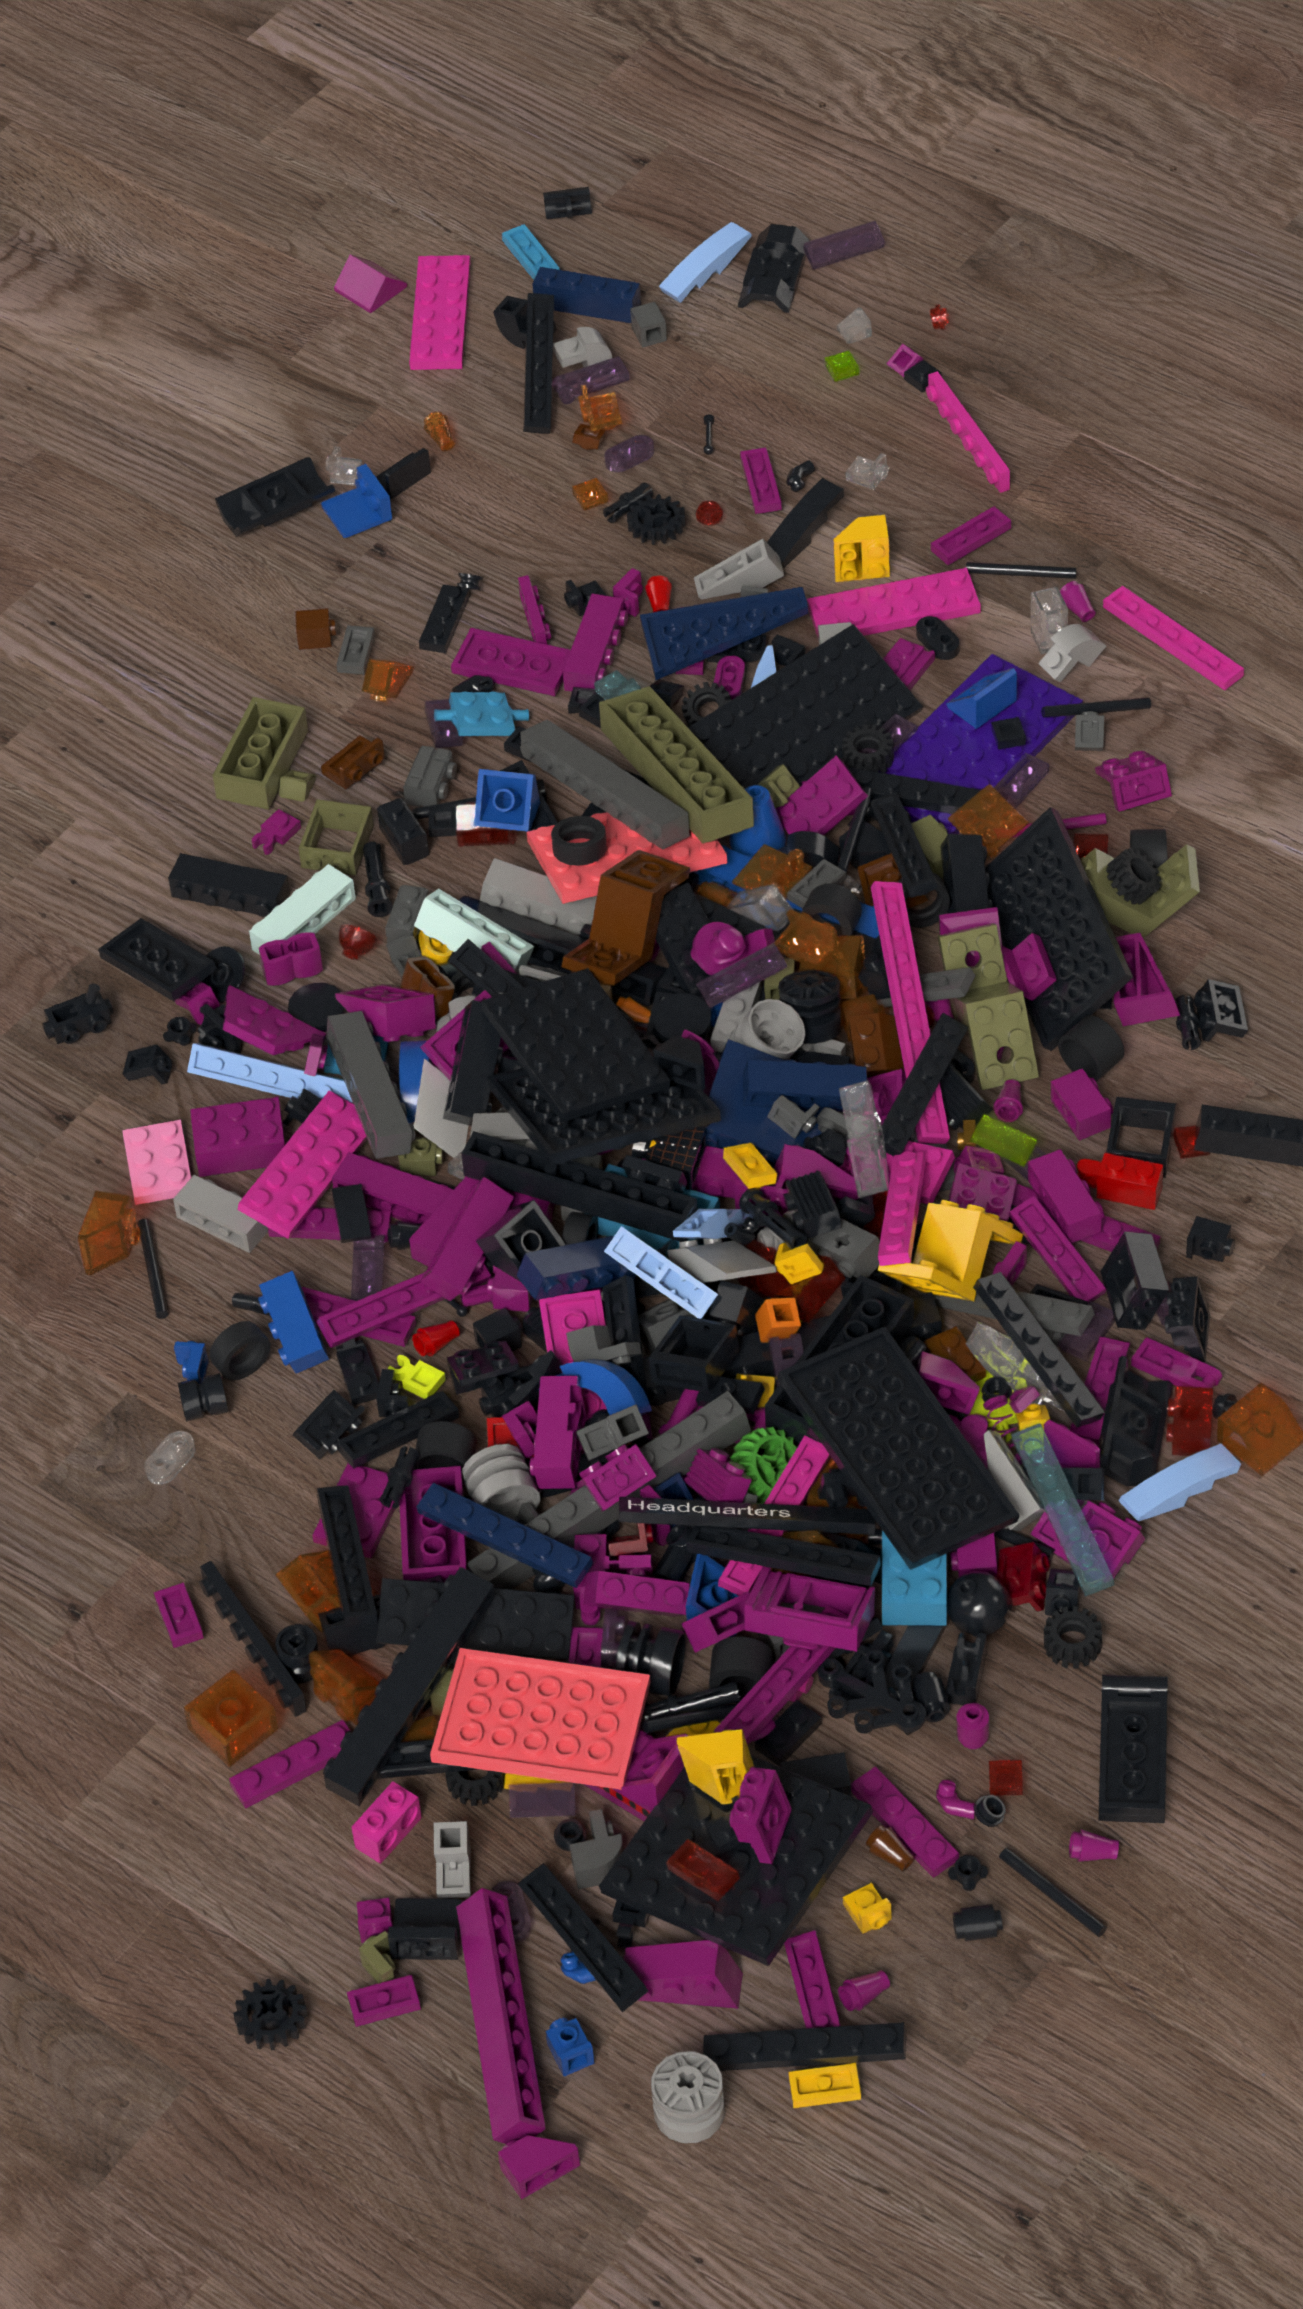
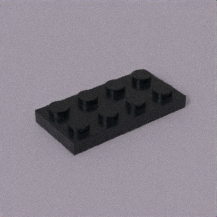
M688 882L673 888L663 896L656 941L680 987L686 993L698 997L714 998L715 985L724 984L729 986L731 978H727L724 981L716 979L702 970L691 957L693 939L696 933L710 922Z
M142 918L98 949L103 960L173 1002L217 970L212 959Z

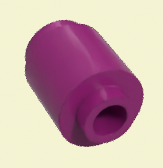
M969 1703L962 1706L956 1716L957 1738L964 1747L978 1749L989 1738V1713L984 1706L977 1703Z

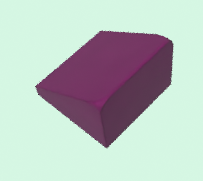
M902 343L886 364L904 377V372L922 361L923 358Z
M764 928L745 936L751 964L779 957L772 929Z

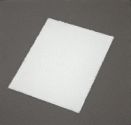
M424 1059L414 1128L462 1164L461 1153L466 1145L468 1125L443 1119L450 1081L440 1070Z

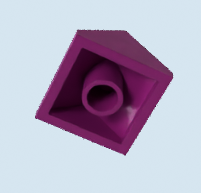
M350 254L334 286V291L371 314L407 287V283L371 260Z
M680 1734L650 1739L629 1767L626 1782L621 1787L622 1790L616 1789L617 1792L650 1809H653L656 1805L658 1806L685 1767L677 1746V1737L688 1735Z

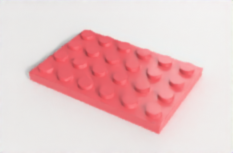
M607 812L589 816L599 820L605 826L607 850L602 858L588 865H567L560 862L554 856L551 831L555 825L540 827L526 832L527 842L562 904L597 896L601 874L637 850L690 867V872L727 863V854L718 839L702 844L689 829V837L662 850L634 830H631L618 819L613 818ZM579 838L567 842L583 843L589 841L590 839Z
M460 1648L430 1753L431 1762L622 1790L621 1787L624 1786L627 1779L651 1683L650 1675Z

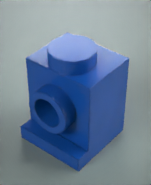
M567 2018L557 2019L550 2025V2029L545 2031L547 2045L563 2077L595 2064L593 2047L590 2041L588 2042L577 2018L570 2021Z

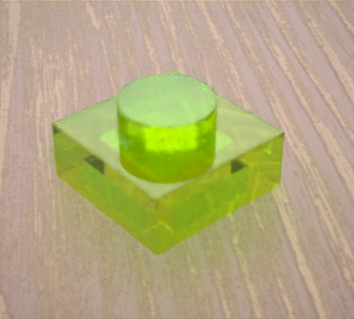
M849 350L825 357V367L834 382L859 375V366Z

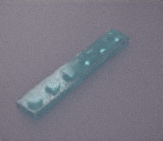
M1041 1423L1011 1434L1014 1446L1084 1596L1086 1597L1114 1586V1578Z

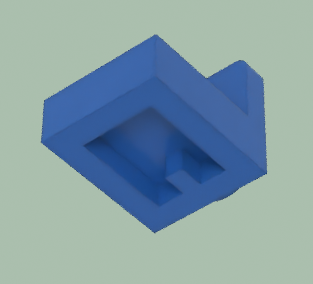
M176 1341L174 1351L177 1363L183 1365V1378H187V1380L195 1379L198 1384L202 1383L209 1363L205 1343Z

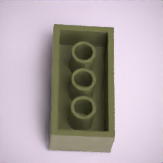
M257 697L252 698L213 773L216 799L269 810L279 790L280 777L288 772L308 733L305 707Z

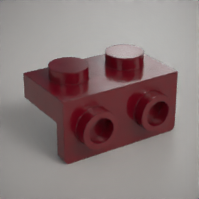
M636 1523L637 1534L607 1538L610 1557L615 1556L619 1560L620 1555H635V1553L648 1551L647 1543H653L651 1525Z

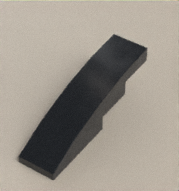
M822 478L804 495L772 534L767 543L780 557L783 569L811 544V535L828 520L827 512L844 497L843 488Z

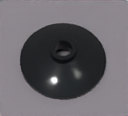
M227 946L218 947L206 955V957L215 962L217 970L201 981L211 987L219 1003L226 1001V994L230 985L237 989L240 988L245 974V964L241 954Z

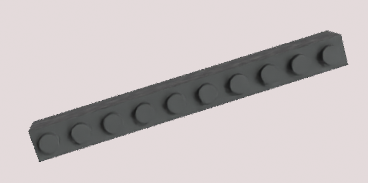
M729 1391L720 1395L639 1449L656 1474V1477L626 1497L640 1498V1490L647 1485L654 1488L675 1473H680L681 1477H683L690 1471L689 1467L692 1466L691 1462L695 1460L694 1456L697 1455L696 1451L698 1449L710 1451L714 1447L723 1450L751 1432L746 1412ZM584 1485L524 1526L574 1549L575 1535L597 1534L600 1530L619 1519V1501L602 1512ZM492 1548L466 1563L470 1572L494 1584V1588L512 1590L534 1576L532 1567Z

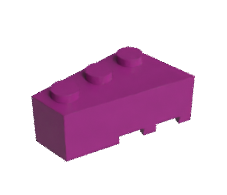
M1141 933L1115 937L1133 976L1128 983L1114 994V1005L1122 1026L1180 1016L1173 995Z
M578 1376L540 1377L537 1427L534 1436L535 1451L534 1457L530 1459V1474L536 1477L538 1489L576 1488L582 1446L576 1431L584 1428L588 1418Z
M709 1940L628 1947L625 1949L624 1961L649 1991L639 2001L739 2008L743 1973L725 1947Z

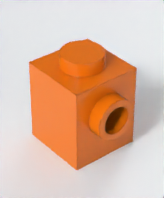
M795 1298L766 1299L755 1314L761 1343L790 1341L801 1327Z

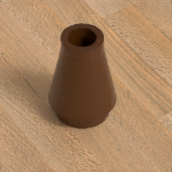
M883 1824L879 1825L871 1833L865 1843L870 1848L869 1852L898 1867L902 1872L906 1871L915 1860V1856L907 1849L891 1827L886 1828Z

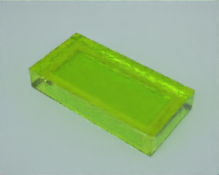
M983 1114L970 1139L971 1142L1025 1167L1038 1141Z

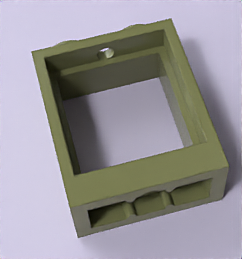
M317 799L298 848L301 868L321 871L329 864L343 874L356 876L364 855L363 846L368 843L374 827L372 808ZM323 828L358 832L351 852L316 848Z

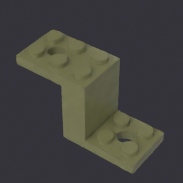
M1187 844L1157 868L1159 871L1157 876L1161 877V882H1159L1161 887L1139 905L1138 903L1135 905L1131 904V900L1125 901L1124 895L1119 896L1116 893L1118 889H1113L1110 885L1113 881L1108 880L1107 875L1109 873L1106 872V868L1114 859L1112 856L1095 848L1088 855L1080 859L1108 922L1131 934L1140 932L1143 938L1200 892L1196 849Z
M991 923L938 935L944 971L969 968L970 966H967L965 963V956L970 951H977L980 956L979 962L975 966L970 967L975 974V978L967 994L960 998H949L955 1020L968 1027L967 1031H969L979 1088L986 1090L1003 1086L1004 1082L1010 1079L1021 1082L1038 1078L1039 1074L1023 991L1007 982L997 925ZM1001 1047H1009L1011 1050L1010 1058L1006 1062H999L996 1057L997 1051Z

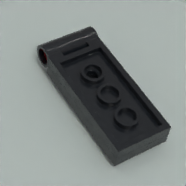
M1102 1674L1098 1821L1165 1823L1168 1676Z

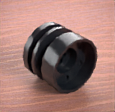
M804 970L789 974L779 982V1000L790 1005L799 1014L804 1023L805 1038L803 1044L826 1042L841 1033L840 981L829 972Z
M629 1621L617 1649L616 1670L649 1674L651 1680L650 1693L663 1696L674 1695L680 1682L685 1660V1631L662 1627L656 1640H654L652 1625L645 1624L641 1629L639 1622Z

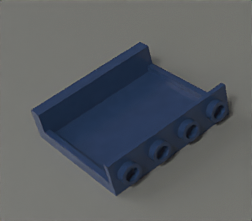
M728 1039L721 1053L719 1066L708 1096L719 1108L721 1121L711 1123L705 1127L706 1144L708 1147L724 1149L725 1147L752 1143L762 1156H766L767 1162L774 1168L785 1144L803 1147L806 1137L813 1138L822 1132L818 1129V1123H816L808 1133L802 1131L794 1139L767 1117L772 1107L744 1106L743 1072L747 1060L764 1058L768 1061L785 1060ZM800 1109L804 1113L808 1111L807 1109ZM822 1110L817 1111L815 1115L816 1118Z

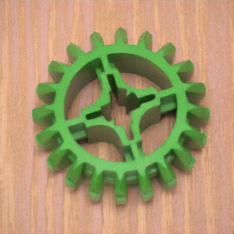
M774 1427L757 1428L751 1433L744 1435L740 1442L733 1447L735 1453L730 1457L733 1462L742 1465L745 1468L744 1473L753 1479L747 1493L758 1496L757 1503L759 1504L765 1503L798 1445L795 1446L793 1444L794 1437H785L784 1430L775 1431ZM759 1448L764 1449L762 1456L757 1454Z

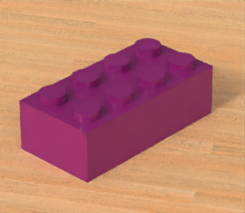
M461 1466L413 1470L411 1485L405 1488L400 1500L403 1580L422 1581L440 1575L443 1583H445L449 1575H455L460 1567L468 1570L466 1564L468 1563L466 1536L419 1514L416 1508L432 1483L464 1497Z

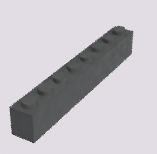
M548 719L520 732L522 756L662 850L690 836L687 811Z

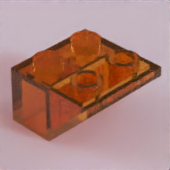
M328 1550L301 1554L276 1574V1577L300 1609L321 1632L323 1631L318 1614L340 1607Z
M340 1649L311 1652L309 1654L310 1674L313 1677V1691L322 1702L326 1703L328 1701L334 1706L337 1714L344 1721L350 1720L357 1726L359 1723L357 1719L362 1708L366 1704L370 1706L376 1697L374 1693L379 1682Z

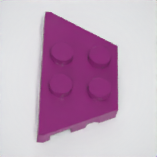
M231 985L228 987L224 1010V1031L271 1055L303 1049L304 1043L311 1042L312 1034L324 1036V1043L326 1033L294 1018L290 1013L282 1012L264 1000L257 999Z

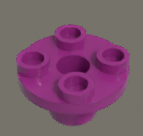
M712 922L703 926L696 933L693 939L691 957L707 974L720 981H724L727 978H731L732 974L737 975L747 964L749 953L746 941L740 931L731 925L722 922Z

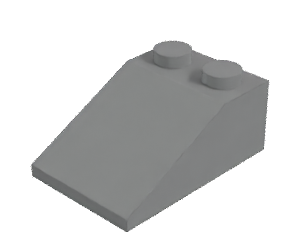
M722 1238L703 1239L704 1245L699 1246L697 1240L679 1242L680 1248L668 1250L669 1260L702 1283L776 1272L775 1265L736 1241L722 1242Z

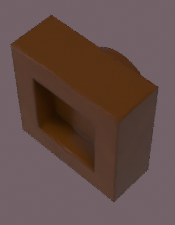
M580 423L574 432L572 443L578 444L583 449L598 450L604 441L606 430Z

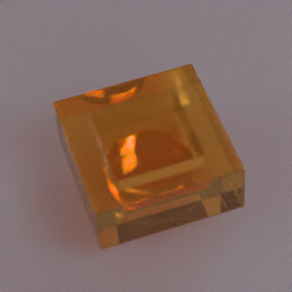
M597 478L572 486L573 495L584 511L608 502V494Z

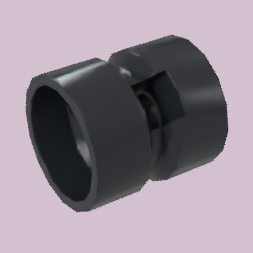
M220 1373L204 1377L200 1384L195 1379L178 1382L186 1422L203 1418L205 1411H208L211 1415L228 1412Z
M294 1624L283 1628L276 1638L278 1658L296 1684L307 1683L313 1680L321 1670V1659L316 1634L311 1628L301 1624Z

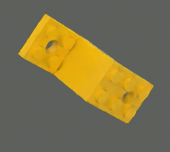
M941 1200L940 1204L928 1203L913 1264L904 1263L880 1266L879 1264L878 1271L922 1293L932 1292L933 1295L974 1302L976 1291L973 1286L977 1279H980L989 1241L1014 1245L1016 1241L1021 1243L1023 1234L1013 1229L1014 1224L999 1220V1216L985 1212V1208L968 1204L966 1209L958 1208L959 1204L947 1200Z

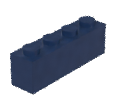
M540 267L532 283L533 293L554 295V311L631 323L630 308L641 306L640 283Z
M764 1058L748 1059L743 1072L744 1106L772 1107L774 1102L783 1095L789 1101L796 1103L800 1109L809 1110L816 1104L820 1107L819 1110L827 1107L838 1112L862 1113L868 1099L866 1067L854 1064L830 1065L824 1062L799 1063L794 1060L768 1061Z
M610 1236L525 1253L516 1276L535 1300L604 1287L625 1275L635 1280L636 1274L604 1252L614 1237Z

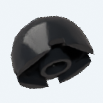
M972 1571L965 1573L957 1578L948 1590L947 1613L959 1632L970 1633L973 1637H976L978 1633L989 1635L998 1630L1006 1622L1004 1617L1008 1609L1010 1612L1012 1609L1010 1593L997 1577L988 1572Z

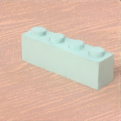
M329 864L321 871L316 872L308 882L296 889L282 904L277 905L269 915L252 927L249 931L252 950L259 954V947L267 942L287 940L296 934L305 932L316 934L356 899L353 879Z
M440 889L425 897L414 924L426 936L435 938L453 952H456L467 939L471 940L480 949L481 946L490 942L517 974H519L521 965H527L534 948L530 943Z

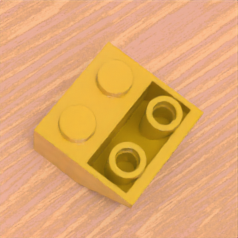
M885 515L858 517L833 539L835 582L890 577L889 536Z
M742 1729L677 1737V1746L689 1781L721 1804H731V1798L735 1796L740 1798V1786L744 1776L750 1771L751 1767H754Z

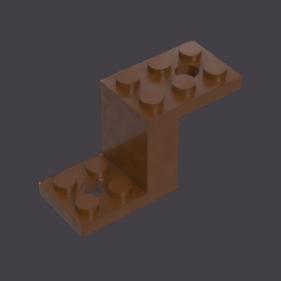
M637 850L601 874L590 937L563 956L562 967L571 970L572 973L588 968L600 984L614 986L651 960L663 896L688 879L690 867Z

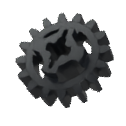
M658 494L656 499H652L648 495L646 497L647 501L638 499L637 506H630V512L627 513L628 531L633 532V538L641 536L642 543L651 540L652 545H655L657 540H661L665 544L666 538L675 540L676 533H683V527L686 526L685 509L680 507L679 501L672 503L670 496L664 500L661 499V494Z
M267 1979L263 1987L257 1982L253 1983L254 1991L250 1992L244 1989L242 1991L244 2000H236L235 2002L237 2011L233 2012L238 2034L244 2035L247 2044L256 2040L257 2049L260 2050L265 2043L269 2044L271 2050H275L276 2043L278 2042L287 2047V2038L298 2039L299 2033L297 2028L305 2029L306 2027L305 2017L308 2016L303 1994H297L295 1985H291L286 1989L284 1980H280L277 1986L272 1985L271 1979ZM290 2007L293 2009L291 2018L288 2017ZM253 2011L254 2014L252 2015V2021L250 2022L249 2015L250 2012Z

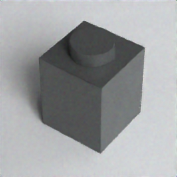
M655 302L630 308L632 330L642 348L667 341L666 321Z

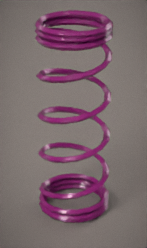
M1004 1395L993 1397L983 1404L985 1410H990L987 1417L999 1420L994 1424L992 1430L1004 1433L1001 1437L1018 1429V1427L998 1431L994 1428L1002 1420L1013 1416V1414L997 1418L989 1416L994 1409L1008 1403ZM1023 1440L1008 1443L1006 1445L1009 1446L1008 1448L1010 1449L1014 1445L1023 1442ZM1027 1452L1014 1455L1020 1465L1030 1459Z

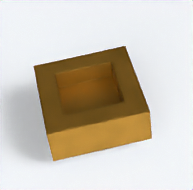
M963 1120V1132H957L958 1150H963L965 1146L976 1147L975 1120Z

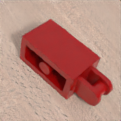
M1104 1153L1102 1161L1081 1159L1078 1161L1077 1175L1080 1180L1086 1181L1088 1187L1097 1188L1096 1198L1156 1210L1163 1188V1164Z

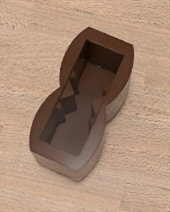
M425 956L407 958L400 988L434 994L435 1020L447 1015L449 1010L448 1003L452 1000L455 989L453 982L439 972L438 966L431 959Z

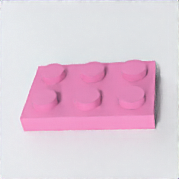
M181 1120L122 1130L135 1205L174 1198L191 1179Z

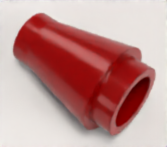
M658 575L649 578L645 591L653 612L669 610L672 584L665 576Z
M452 1320L442 1324L419 1328L417 1333L413 1334L412 1342L419 1355L423 1357L426 1355L433 1356L453 1339L459 1337V1328Z

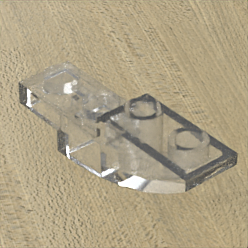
M867 1080L839 1088L849 1137L847 1144L858 1197L862 1198L888 1191L889 1179L886 1150L880 1116L876 1112L871 1084Z
M978 1321L966 1345L982 1366L994 1377L1005 1379L1012 1392L1034 1386L1040 1395L1032 1403L1041 1405L1042 1401H1045L1064 1411L1012 1339Z

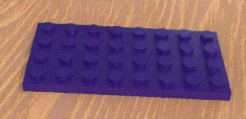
M991 654L894 751L892 766L890 768L886 767L887 771L885 773L991 791L993 800L1075 716L1043 718L1041 713L1042 707L1083 703V700ZM1014 668L1017 672V701L977 729L952 712L946 705V703L986 675ZM1019 717L1026 736V745L998 750L991 730V722ZM903 806L908 811L912 823L931 814L938 823H942L945 826L948 834H959L974 819L972 817Z

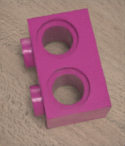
M392 1781L353 1824L352 1833L355 1848L381 1864L421 1820L419 1798Z

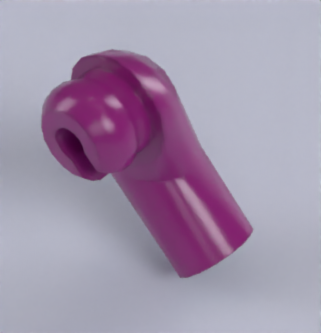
M942 1780L936 1790V1798L943 1810L950 1815L975 1820L974 1803L960 1800L955 1792L956 1784L951 1780Z

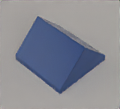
M1014 668L986 675L946 703V705L952 712L977 729L1017 701V672Z
M479 769L474 826L530 831L540 805L535 774Z
M697 1554L686 1602L687 1621L739 1596L718 1586L719 1578L725 1567L706 1555Z

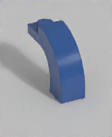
M428 1040L404 1041L400 1043V1102L405 1104L408 1123L415 1122L424 1059L432 1064L430 1058L420 1048Z
M598 1359L572 1362L561 1365L562 1373L555 1375L578 1376L580 1387L595 1392L603 1400L609 1416L635 1404L641 1415L652 1411L648 1398L638 1381L624 1368L612 1362Z

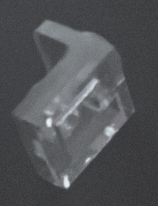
M335 446L332 454L328 455L326 459V471H329L330 482L356 486L355 480L358 479L356 467L362 465V460L342 457L341 447Z
M880 453L875 461L857 456L845 472L846 480L875 490L878 484L884 481L888 475L889 467L887 466L886 454Z

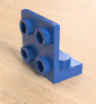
M367 464L356 467L358 479L355 480V489L321 502L322 509L343 538L392 520L390 496Z

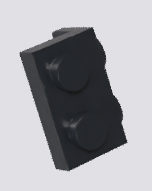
M333 1390L296 1429L293 1436L318 1459H321L327 1452L333 1455L337 1451L336 1441L340 1440L346 1431L352 1434L364 1421L360 1418V1415L366 1408L360 1405L355 1409L340 1394Z

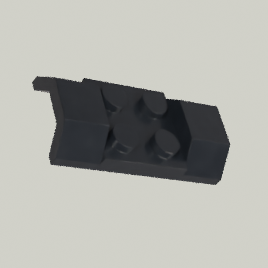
M770 224L759 234L743 280L738 307L744 308L751 300L756 299L773 301L783 312H790L810 245V240L797 227Z
M306 457L215 498V502L224 523L238 537L261 525L266 527L312 506V503L335 492V487L332 484L326 486L318 476L312 459Z
M1123 1355L1118 1359L1114 1383L1110 1385L1100 1434L1103 1436L1100 1449V1468L1105 1469V1475L1125 1486H1137L1156 1473L1172 1383L1169 1381L1148 1382L1128 1370V1359Z

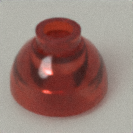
M343 924L339 928L338 938L343 948L342 955L349 959L358 961L359 956L370 952L378 941L374 934L357 926Z

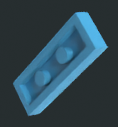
M525 224L502 233V241L533 280L540 267L560 270L559 266Z

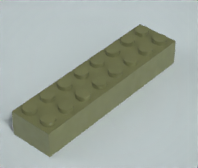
M650 686L599 702L601 731L655 791L688 812L689 829L702 844L754 827L753 798Z

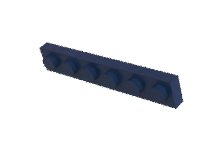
M432 1483L416 1506L419 1514L572 1587L577 1588L593 1565L592 1557L435 1483Z

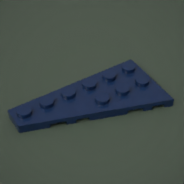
M803 587L640 615L655 681L808 614V604Z

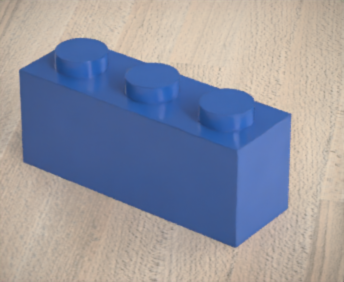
M290 1271L260 1284L262 1296L258 1297L264 1313H270L272 1322L268 1323L273 1338L275 1340L280 1339L282 1348L278 1349L283 1364L285 1366L290 1364L297 1374L329 1360L301 1284L294 1272Z

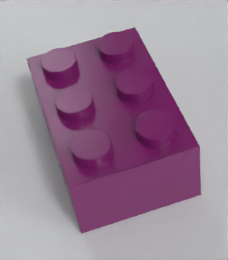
M279 1097L190 1109L199 1177L267 1168L285 1146Z

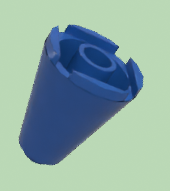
M749 786L745 788V791L753 798L754 827L742 830L739 833L730 834L729 842L731 850L749 855L764 863L772 861L773 853L786 846V833L769 791L763 786Z

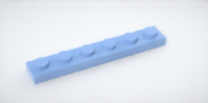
M193 1043L187 1070L189 1073L291 1098L292 1095L298 1098L303 1089H306L323 1099L330 1090L353 1103L343 1079L316 1073V1076L304 1074L303 1069L200 1043Z

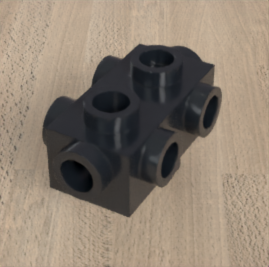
M90 984L87 993L44 1009L46 1022H43L42 1026L47 1038L51 1039L54 1037L57 1044L62 1042L72 1044L80 1038V1035L91 1031L93 1033L104 1031L107 1025L111 1024L110 1015L114 1014L109 999L102 998L99 992L100 986Z
M532 1364L522 1366L519 1370L501 1377L488 1378L486 1383L481 1384L482 1398H479V1404L485 1416L491 1414L493 1418L502 1417L516 1408L509 1399V1396L515 1392L518 1386L533 1378L527 1370Z

